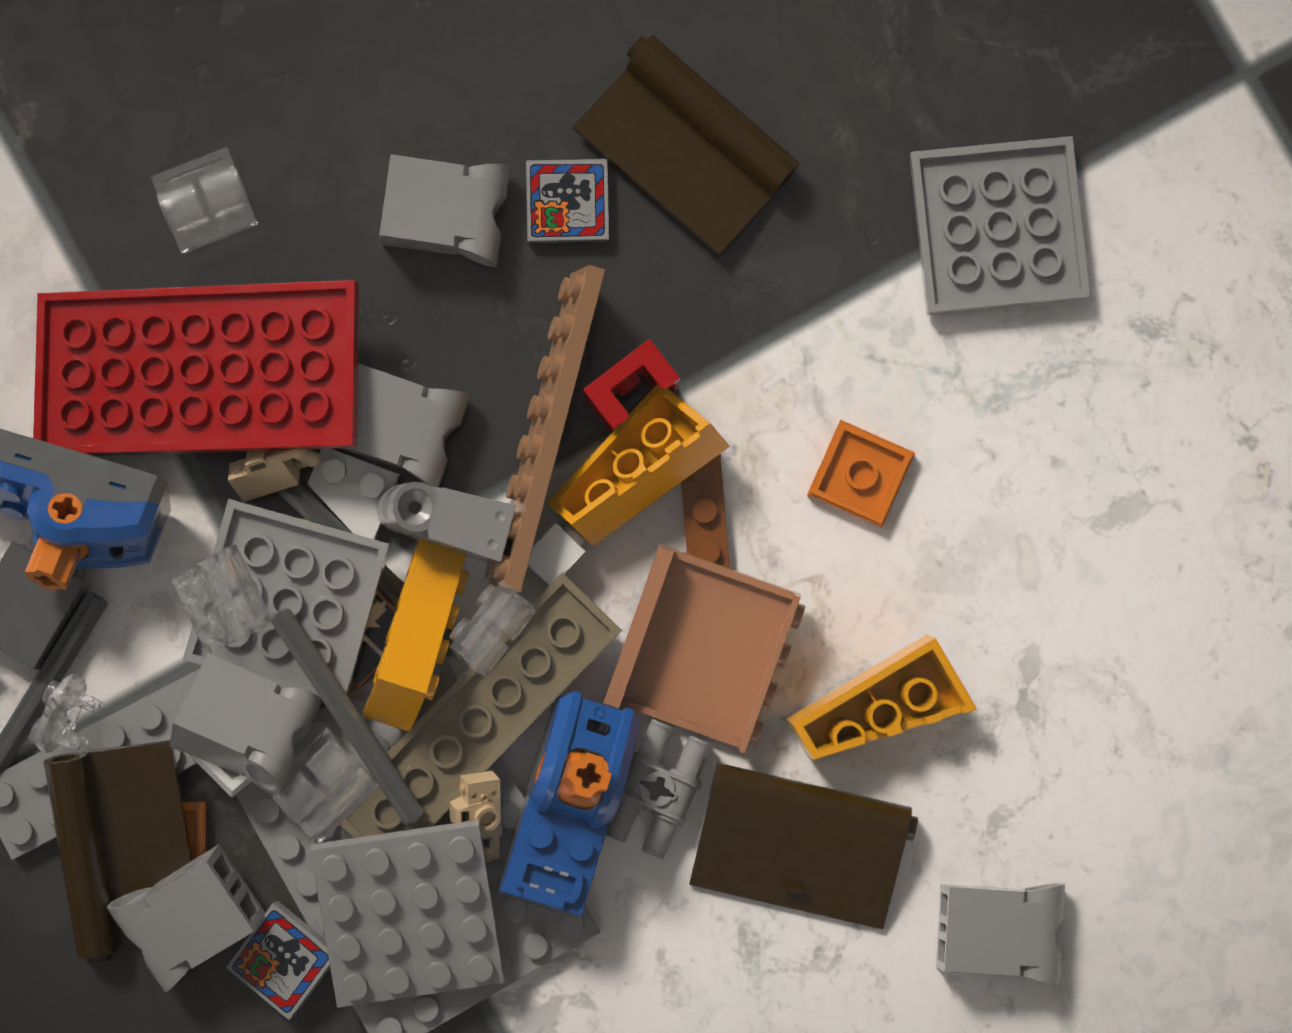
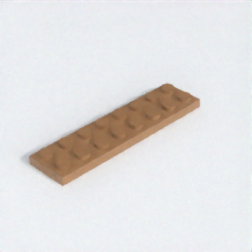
M588 265L570 273V277H565L561 283L558 300L563 303L559 317L554 316L550 324L548 340L552 341L549 357L544 356L538 369L537 378L542 380L539 395L532 397L528 407L527 419L532 420L528 436L523 435L517 449V458L521 459L517 475L513 474L507 487L506 498L511 499L510 504L516 505L501 562H488L485 577L490 579L488 585L490 589L501 592L521 593L605 269Z

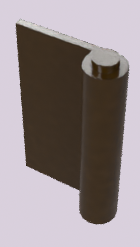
M654 35L647 40L641 36L626 54L631 58L626 70L573 125L572 129L719 256L790 179L799 167L800 162Z
M170 740L66 753L50 757L43 762L77 956L85 958L89 964L108 961L112 958L111 953L116 952L121 945L133 944L108 911L107 905L128 893L153 887L157 882L193 861L174 748L169 747Z
M717 762L689 885L883 930L906 840H914L918 817L912 816V807Z

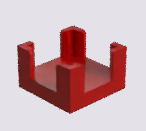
M650 339L583 389L584 400L610 433L620 427L629 417L628 412L615 396L620 394L623 397L641 383L640 377L643 376L652 388L658 384L663 390L668 389L672 393L679 389L677 382L680 381V377Z

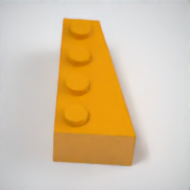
M657 384L629 414L628 419L610 434L547 504L582 538L594 546L725 451L730 445L708 420L670 390H663Z
M418 540L396 606L398 610L394 614L385 641L387 646L384 648L372 683L374 686L366 702L362 717L410 732L424 699H433L440 677L432 674L435 663L443 664L450 642L449 640L442 639L445 628L453 629L460 607L452 604L455 594L462 596L469 576L468 571L462 570L467 554L428 541Z
M926 634L788 717L786 720L805 753L815 760L863 745L872 740L903 733L905 730L924 724L929 725L942 721L950 716L977 710L937 639Z

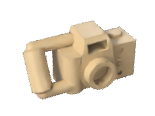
M312 449L247 451L245 459L230 463L228 481L241 500L246 502L299 485L300 469L318 465L320 455Z
M493 771L460 775L459 789L461 796L449 802L450 821L452 823L479 820L482 839H489V846H483L486 863H494L495 860L500 858V837L502 836L500 779Z

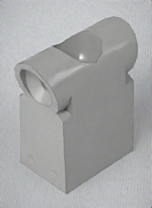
M391 154L379 233L381 244L437 253L459 254L474 262L497 267L502 234L495 223L494 216L507 198L511 166L507 164H483L467 167L460 164Z
M358 363L357 448L339 449L402 469L422 483L439 487L448 463L444 441L452 431L461 425L471 394L448 389H430Z
M422 482L398 484L385 490L377 502V515L384 527L392 532L467 554L466 556L483 562H501L516 505L447 488H439Z
M207 653L173 722L169 747L239 775L245 774L261 789L272 794H279L294 764L293 746L309 732L322 701L320 697L310 691L299 688H281L274 681Z
M219 844L157 882L153 887L128 893L107 905L108 911L125 936L141 949L147 968L165 993L190 968L196 967L254 932L265 914L264 909Z
M1065 883L1045 884L1024 889L941 884L936 968L944 972L1024 976L1060 988L1062 953L1058 947L1056 933L1064 918Z

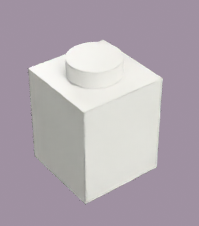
M555 523L532 547L528 567L550 586L562 572L567 575L586 555V551L581 548L586 541L570 525L562 529Z

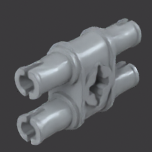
M652 719L638 752H633L624 792L617 812L609 823L606 835L625 843L639 810H644L645 807L653 810L652 814L655 817L641 850L657 858L664 859L678 825L682 827L683 823L686 824L687 822L685 816L697 788L701 789L702 787L700 785L701 780L698 778L712 744L690 735L676 768H671L670 771L662 768L664 764L660 763L674 728ZM658 777H662L666 780L664 787L669 789L675 797L659 796L657 801L650 799L651 791L641 784V781L656 782Z

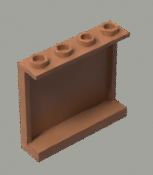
M660 544L603 704L617 709L620 706L632 709L739 748V752L745 754L748 744L756 746L764 722L758 721L757 718L762 705L770 707L778 684L771 682L776 666L784 668L792 645L785 643L790 627L798 629L806 606L799 604L801 594Z

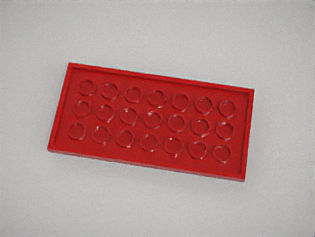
M355 280L37 293L33 438L91 456L357 448L359 283Z

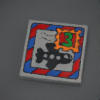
M607 159L526 161L528 244L609 242Z
M276 901L271 904L255 931L248 936L226 968L284 1017L291 1020L297 1015L329 971L330 963L326 940L283 904Z

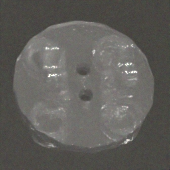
M71 674L64 678L61 683L53 680L48 685L43 696V703L46 704L41 719H38L33 725L29 735V741L36 744L39 750L53 753L61 745L78 751L81 748H87L89 740L73 732L82 709L94 712L95 709L101 710L103 701L86 693L87 684L85 678Z

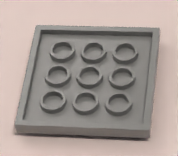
M1073 136L910 152L909 159L926 315L1086 300L1091 297Z
M228 499L183 660L202 665L207 653H210L274 681L281 688H299L310 691L320 697L271 623V618L275 614L287 608L293 612L348 695L391 544Z
M479 820L311 844L310 854L337 1008L504 983V972Z

